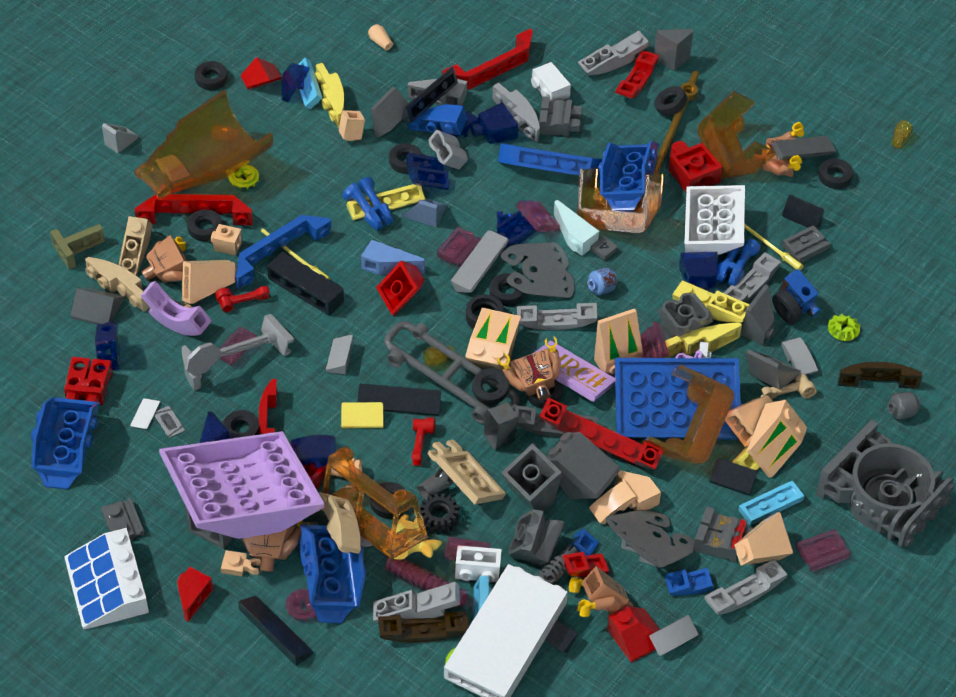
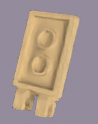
M447 441L446 444L451 449L449 447L446 448L440 442L433 443L432 446L437 451L429 450L427 454L433 461L437 462L474 505L503 499L506 494L505 491L468 451L462 450V447L456 441Z

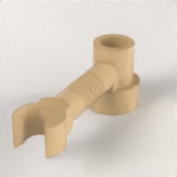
M801 374L796 377L795 383L787 384L780 390L774 387H764L761 389L764 393L761 397L768 395L771 399H774L778 395L798 391L803 398L807 399L815 395L817 388L812 381L808 380L805 374Z

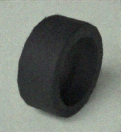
M483 294L470 299L466 306V321L473 330L478 320V317L473 312L477 309L489 308L504 312L503 304L498 298Z

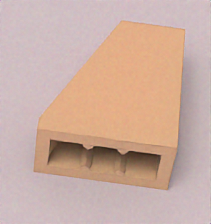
M229 260L183 261L182 301L193 304L215 293L217 290L235 283L237 272L235 263Z
M767 395L724 412L721 416L746 447L750 444L765 404L772 403L773 401Z
M780 512L764 519L735 544L741 566L769 562L773 559L778 561L793 554Z

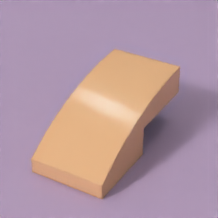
M623 481L607 491L589 508L599 523L606 524V517L613 516L618 510L624 511L638 496L628 482Z

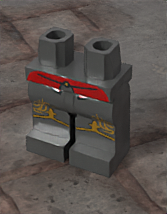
M706 507L695 537L694 551L736 562L738 556L735 544L754 528L747 526L748 520L741 518L740 520L732 516L727 517L715 513L713 508Z

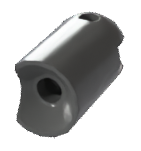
M440 469L418 485L417 490L421 497L427 500V496L431 495L434 498L435 493L439 495L453 484V480L443 469Z

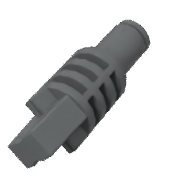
M568 544L559 556L552 557L538 576L546 582L555 585L567 571L562 558L563 555L578 553L575 547L572 548V545Z

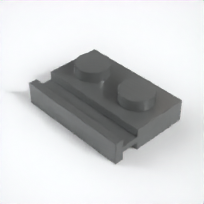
M814 225L782 242V246L800 263L829 249L831 245Z
M128 498V501L125 502L119 501L101 507V512L109 532L127 528L130 540L135 539V536L145 535L131 498Z

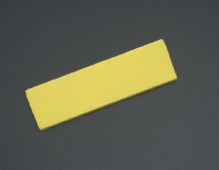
M420 182L376 194L381 203L388 204L390 210L419 203V200H426ZM368 196L365 197V199L368 201V203L370 204V206L373 208L374 206H373L372 202L370 201V199L368 198ZM355 200L347 202L346 206L353 220L364 218L365 214L358 202Z

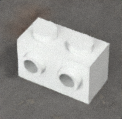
M552 62L532 70L531 83L541 93L542 97H550V101L570 98L571 84Z
M458 546L455 579L465 581L478 580L481 575L489 577V583L497 582L500 574L501 549Z

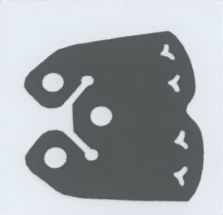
M556 242L517 244L510 246L502 252L501 258L510 265H518L524 258L523 256H528V259L521 266L523 274L534 280V283H530L520 273L513 272L506 280L512 287L523 293L565 298H570L573 295L574 280L571 274L566 271L569 264L568 258L562 247ZM514 254L516 259L511 260L508 258V255ZM529 267H536L537 272H531ZM520 278L522 284H516L514 279Z
M638 510L606 517L609 526L620 538L631 542L633 549L641 557L658 567L667 566L693 552L694 540L691 537L681 533H674L673 542L675 546H672L669 534L660 527L646 523V521H649L661 527H669V517L664 514L649 510ZM655 517L662 518L663 522L656 521ZM653 532L660 533L662 537H655ZM683 538L687 540L688 543L682 544L679 541V539Z

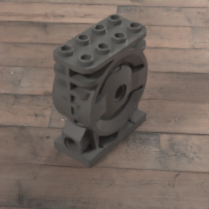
M870 420L822 469L816 495L822 500L828 496L837 503H848L851 513L862 525L873 531L888 534L887 539L890 541L896 537L899 538L898 546L901 548L909 547L914 541L915 535L917 533L921 534L926 528L927 522L929 520L933 521L938 515L939 509L941 507L945 508L950 502L951 497L949 495L955 487V484H953L954 479L948 477L945 481L942 480L943 471L937 470L934 473L933 466L920 453L907 446L891 443L889 438L877 431L878 424ZM866 482H868L864 491L862 487ZM913 494H914V496H915V503L912 504Z

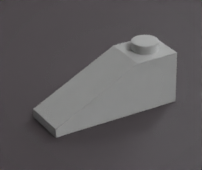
M437 79L409 82L408 98L414 99ZM457 79L458 84L434 104L462 106L467 95V81Z

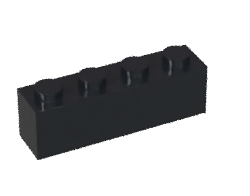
M284 252L280 253L267 265L269 280L328 316L344 302V289L339 284L333 283L324 275L318 274L309 266L303 265L294 257Z

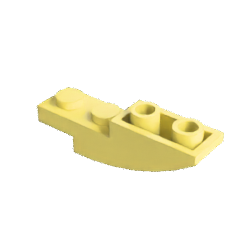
M320 63L316 65L315 76L323 92L322 105L325 110H328L331 121H334L339 128L341 114L344 111L342 83L337 73L329 74L324 64Z
M683 280L672 294L673 299L678 301L684 293H695L710 311L712 319L724 322H743L746 309L750 305L719 291L713 294Z

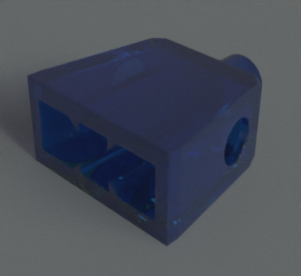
M502 102L479 113L478 125L471 127V132L474 138L483 135L486 141L492 144L517 139L518 124Z
M718 252L680 253L679 269L684 281L708 292L710 291L709 288H714L717 277Z
M112 322L98 324L95 335L97 359L110 360L112 369L119 370L120 338L118 324ZM109 348H111V355L105 354V351ZM102 365L98 366L99 369H105Z

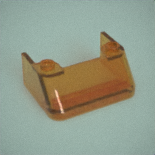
M733 91L698 126V134L701 141L723 167L721 178L754 174L776 155L774 150L757 141L743 152L736 135L744 128V118L742 115L755 102L736 91Z
M580 169L578 216L596 229L643 233L648 230L661 207L663 174L646 175L645 196L642 200V207H635L634 211L624 212L612 210L608 201L600 195V188H596L598 169Z
M680 364L672 370L671 374L690 382L687 388V396L692 402L698 404L684 440L669 438L664 443L649 436L641 444L645 441L664 450L662 455L671 459L702 464L711 455L734 400V393L730 387Z

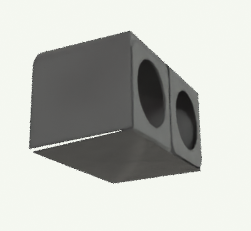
M508 402L486 410L484 436L493 449L515 442L518 415Z

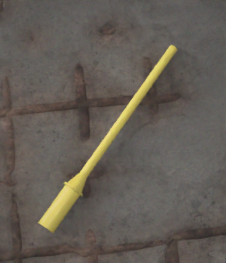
M744 223V228L781 256L782 261L787 262L796 270L803 268V265L790 256L789 253L780 251Z
M265 229L261 230L266 236L270 235ZM281 247L303 265L309 266L313 271L324 275L330 280V277L319 270L317 266L308 264L288 247Z

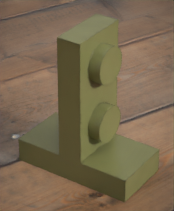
M100 224L66 238L62 237L58 229L50 231L52 245L69 270L76 267L75 254L105 242L103 228Z

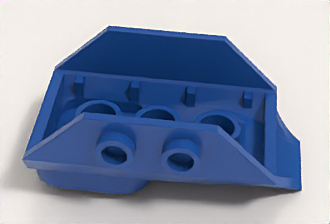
M649 141V144L640 145L607 144L606 150L603 151L602 163H599L600 195L608 201L612 211H634L645 193L649 178L654 173L659 143Z
M50 397L43 402L41 411L37 412V426L33 428L31 440L33 441L31 468L38 472L45 487L68 489L75 478L82 473L88 447H91L93 443V429L96 430L98 418L96 416L100 402Z
M300 524L301 536L299 546L304 574L307 575L310 604L316 613L319 623H343L351 610L360 607L366 576V567L363 564V546L361 545L359 554L353 552L344 553L338 549V545L331 538L326 526Z

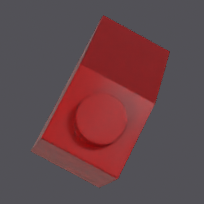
M189 567L185 573H182L177 580L183 615L187 622L191 620L213 591L212 578L192 567Z

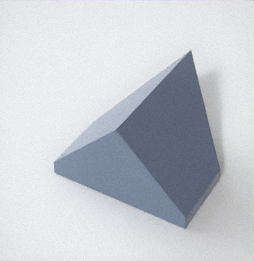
M419 200L416 206L401 217L437 227L447 205L433 200Z

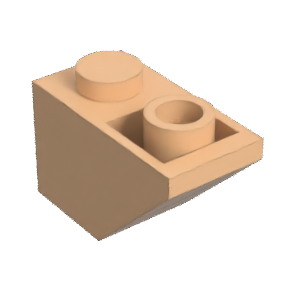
M620 471L616 475L615 486L623 481H627L638 496L629 505L631 509L633 508L635 511L649 510L659 505L661 492L650 477Z

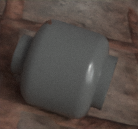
M912 392L895 393L891 396L888 403L889 413L898 420L913 418L920 409V401Z

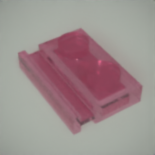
M519 201L516 207L536 231L551 232L553 229L554 232H557L560 225L539 201Z
M457 227L437 250V257L452 264L456 263L458 267H461L481 238H476L474 234Z
M654 321L652 323L653 326L648 327L640 335L643 351L642 358H663L669 355L661 324Z
M836 529L798 542L796 546L806 564L810 566L811 572L850 557V551H847L846 545Z

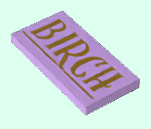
M551 340L548 342L550 346L555 344ZM545 344V345L542 346L540 349H538L536 352L541 351V350H544V349H546V348H547L548 351H550V349H549V348L546 346V344ZM558 344L555 346L561 361L559 376L555 380L592 402L596 401L615 385L614 377Z

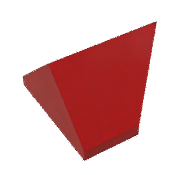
M258 57L241 74V79L247 90L282 79L274 64Z

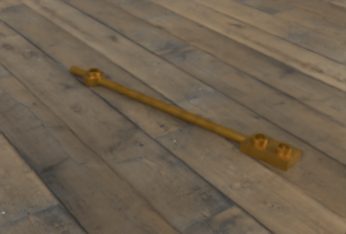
M693 71L689 82L683 83L680 86L687 95V103L697 97L698 88L695 84L699 77L698 71ZM687 103L681 111L674 115L658 153L655 170L648 180L645 193L634 211L626 213L623 226L639 231L642 230L653 199L648 197Z

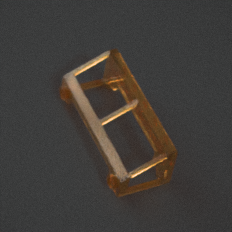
M347 446L340 448L328 456L323 493H328L331 468L351 482L331 495L349 500L357 518L360 535L392 560L426 540L428 536L416 496L406 490H398L391 494L354 467L352 461L354 452ZM364 493L394 515L391 529L362 507ZM413 507L419 527L416 529L404 528L396 533L399 515Z

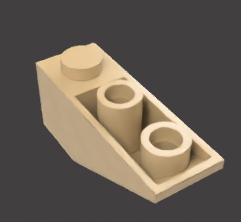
M129 216L119 266L137 276L149 245L153 225L148 219Z

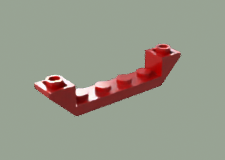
M530 28L516 35V48L467 72H464L458 64L451 66L454 67L457 79L467 81V90H470L527 62L532 46L533 30ZM451 67L446 68L445 70H443V71H442V75H443L448 69H450Z
M155 194L134 210L135 217L148 219L151 224H156L157 213H194L199 210H212L219 214H232L233 225H253L252 209L234 195Z
M550 398L547 399L539 417L562 433L581 432L595 446L606 453L636 466L656 469L664 451L663 449L645 441L643 444H640L566 410L567 406Z

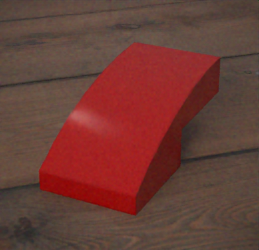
M584 552L566 554L562 557L570 576L585 578L596 566L607 575L609 573L602 553L585 556Z

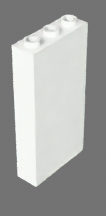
M508 564L444 666V678L481 697H511L565 607L568 592L559 585H552L539 576H533L520 567Z

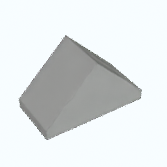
M103 123L102 125L105 145L117 153H120L138 138L137 134L126 127Z

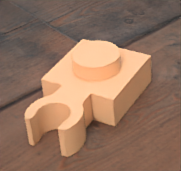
M226 550L221 573L243 576L244 571H247L252 575H258L259 568H253V566H261V560L257 558L249 560L246 553Z

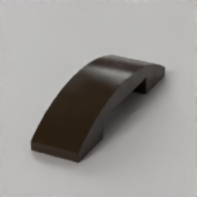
M864 362L841 369L837 385L858 386L859 380L898 381L899 388H919L922 372L896 363Z
M467 611L445 612L444 617L401 620L400 615L378 617L380 638L396 642L421 643L446 640L464 635L469 628Z

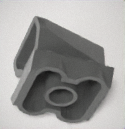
M684 293L680 296V300H668L664 302L662 308L657 309L662 320L661 332L667 340L675 336L680 337L695 329L706 327L707 324L713 322L710 311L695 293Z
M533 509L525 513L516 525V534L509 547V556L514 560L527 561L540 567L547 565L565 522L560 520L545 521L544 512Z

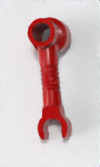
M262 286L253 292L233 296L229 288H221L216 291L215 296L217 302L221 305L222 311L229 312L233 310V304L254 299H269L270 291L268 286Z
M435 417L413 420V431H417L411 456V459H413L412 465L421 466L425 434H435Z

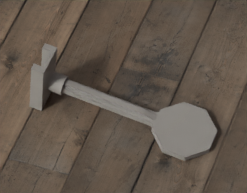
M272 314L264 316L261 328L263 335L219 349L211 342L200 345L187 357L185 369L196 376L207 372L221 357L262 344L272 343L285 356L291 353L288 344L294 342V338Z

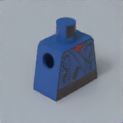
M799 269L785 277L779 291L786 290L796 299L801 308L802 315L807 312L812 318L816 317L821 311L814 303L818 296L817 290Z

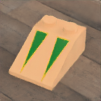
M482 308L471 335L465 358L479 368H495L503 372V366L498 365L496 359L499 357L502 364L506 362L504 354H507L511 359L521 316Z
M635 309L598 321L594 360L600 370L609 375H615V358H642L643 351L637 311Z
M787 400L766 403L747 451L765 474L771 478L802 443L807 426Z

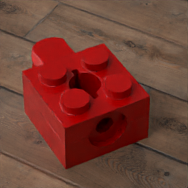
M683 141L672 144L668 171L686 193L687 187L713 186L721 182L723 167L703 142L690 148Z

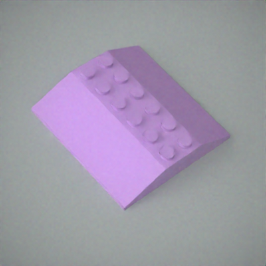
M283 431L159 449V453L197 528L238 539L250 538L252 536L282 532L324 508L325 504Z

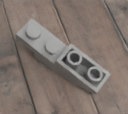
M637 31L612 47L608 44L578 61V65L587 75L610 72L634 61L635 54L650 46L649 41L640 31Z
M499 83L494 85L492 96L494 102L503 107L508 114L512 115V124L516 128H519L534 142H539V121L528 100L517 89L509 92Z
M452 582L417 594L413 590H409L374 601L373 621L378 623L379 616L400 615L401 620L444 615V609L460 605L459 585L456 582Z

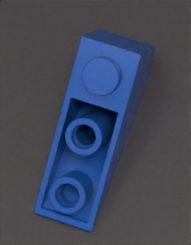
M444 104L427 109L412 123H406L409 130L431 133L439 130L450 135H460L467 116L463 106Z

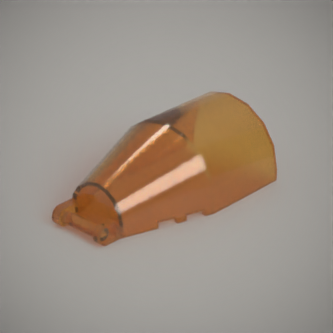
M223 90L180 119L173 132H169L166 136L165 142L157 147L150 158L135 170L134 174L138 179H142L151 187L159 199H162L173 193L228 178L273 146V134L270 132L257 142L252 139L235 118L229 105L227 92Z

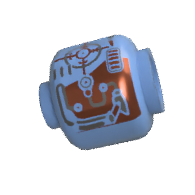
M602 268L590 273L587 284L595 295L600 296L613 292L618 283V278L611 269Z

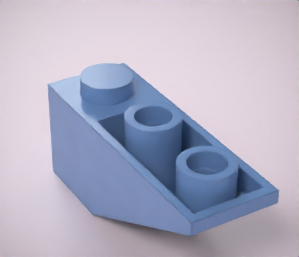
M371 240L361 255V268L378 275H388L400 261H404L417 266L420 273L424 274L425 259Z

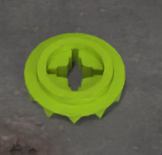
M239 165L230 171L229 182L232 183L233 187H238L239 189L245 187L248 190L249 186L255 187L256 182H259V172L253 166ZM242 174L247 178L246 180L241 178Z
M841 313L840 316L834 315L829 320L828 331L838 340L850 341L859 335L860 324L857 323V319H852L850 315L844 316ZM847 324V327L842 330V326Z

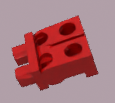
M72 357L64 387L66 399L100 402V405H103L107 386L113 375L111 361L92 359L91 363L90 358ZM82 363L85 367H77V364ZM102 365L105 369H97V366Z

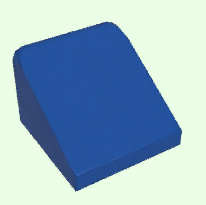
M585 529L576 532L569 542L572 548L575 547L578 552H584L585 556L592 555L599 544Z

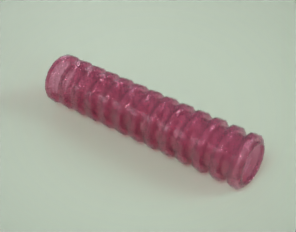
M389 557L385 565L387 572L391 571L393 575L397 574V577H403L405 581L409 580L410 584L415 583V586H420L422 590L426 589L427 591L450 583L448 580L444 581L442 577L439 578L436 574L433 575L430 571L427 572L424 568L421 569L419 565L415 566L413 562L409 563L407 559L398 560ZM460 586V605H457V608H461L468 598V591H462Z

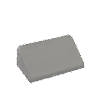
M353 335L333 339L326 372L346 375L353 347Z

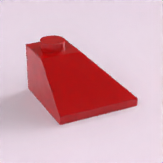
M400 261L380 282L376 289L390 313L395 316L420 290L425 279L417 266Z
M626 606L608 615L607 631L631 663L656 650L649 636L660 629L644 608Z

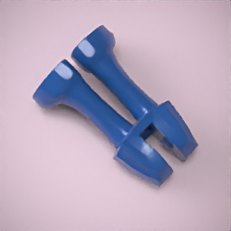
M365 177L359 181V184L355 182L347 187L342 196L345 201L355 200L358 202L365 214L364 219L372 228L378 231L383 228L382 222L388 226L394 220L388 204L381 203L374 191L375 181L371 177ZM362 193L368 196V198L374 206L373 208L370 206V204L365 199Z
M747 239L736 264L733 262L741 247L728 251L725 260L718 264L716 281L723 284L727 274H730L728 286H735L744 277L743 268L746 262L759 253L760 244L754 239Z

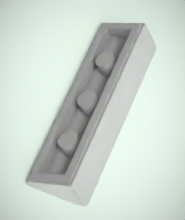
M488 230L451 279L455 291L472 293L507 245L509 239Z

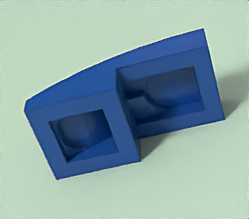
M708 568L686 573L684 569L664 575L670 595H692L714 590Z

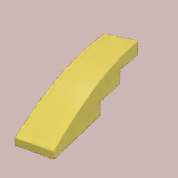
M740 322L718 324L695 329L680 337L675 336L662 342L661 356L663 358H670L680 352L690 356L699 350L700 342L708 343V351L713 352L740 338L742 324Z

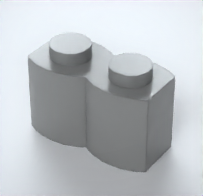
M436 130L429 138V145L436 152L437 158L442 164L460 170L468 161L466 152L460 148L455 136Z

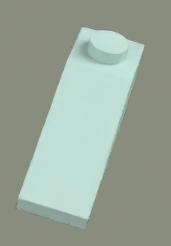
M555 201L554 216L567 245L571 250L583 256L590 250L591 245L598 241L599 231L560 201Z

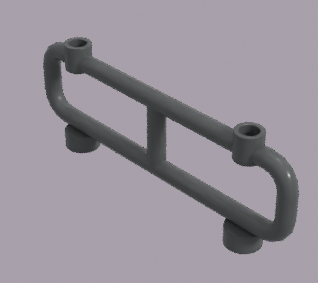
M405 321L396 323L384 337V344L391 352L387 356L388 362L396 368L407 362L473 406L475 409L471 413L472 418L477 423L484 424L486 410L491 408L449 381L461 366L475 375L482 369L427 334L429 329L425 324L419 323L415 326ZM400 330L410 331L415 339H422L454 361L453 364L442 376L393 344L392 339ZM486 381L488 384L493 386L495 390L499 388V385L496 381ZM509 384L507 396L511 399L510 406L515 411V405L519 406V397Z

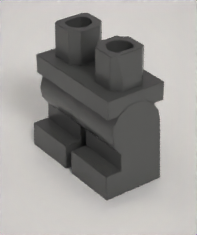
M543 96L539 119L540 135H563V137H569L570 131L580 132L582 106H572V100L550 101V97Z

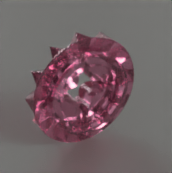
M308 589L295 590L287 597L285 605L289 616L295 617L296 620L304 619L305 621L311 617L315 618L316 613L310 604ZM301 600L307 605L305 610L301 607Z

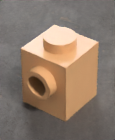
M342 111L338 131L343 139L347 141L362 139L365 119L361 112Z
M219 224L216 231H213L211 235L214 251L236 256L242 244L241 229Z

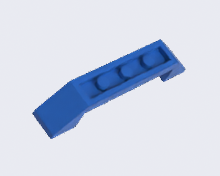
M503 143L500 144L498 162L593 178H600L599 163H602L603 160Z
M301 215L240 252L236 272V288L239 290L243 286L251 284L254 280V268L252 266L265 256H270L278 248L286 246L294 238L301 237L305 232L314 241L328 236L331 232V220L324 217Z

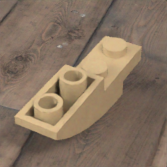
M92 257L85 259L87 274L91 278L94 277L103 289H107L110 293L118 291L120 295L126 296L134 307H138L142 312L149 309L148 304L140 296L143 293L140 278L127 269L109 261Z
M319 492L325 504L321 510L324 511L329 520L326 529L338 545V549L344 553L353 552L359 554L361 551L360 532L355 512L349 500Z

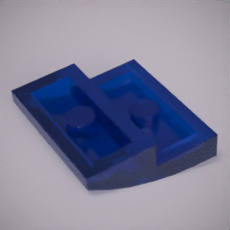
M413 153L406 155L408 173L414 185L444 190L450 189L448 172L444 171V164L437 157Z
M311 435L291 440V447L302 466L313 462L317 469L336 462L335 436Z

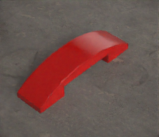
M642 50L636 59L634 68L626 80L621 81L615 93L632 99L638 96L652 75L659 55Z
M272 379L268 383L260 400V434L275 432V428H268V408H277V379Z

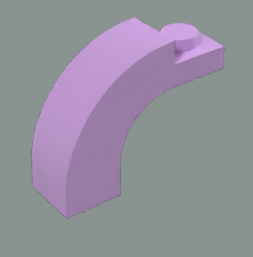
M156 281L151 282L140 295L151 308L148 312L158 322L180 334L188 336L200 335L212 321L200 306L187 308L174 302Z

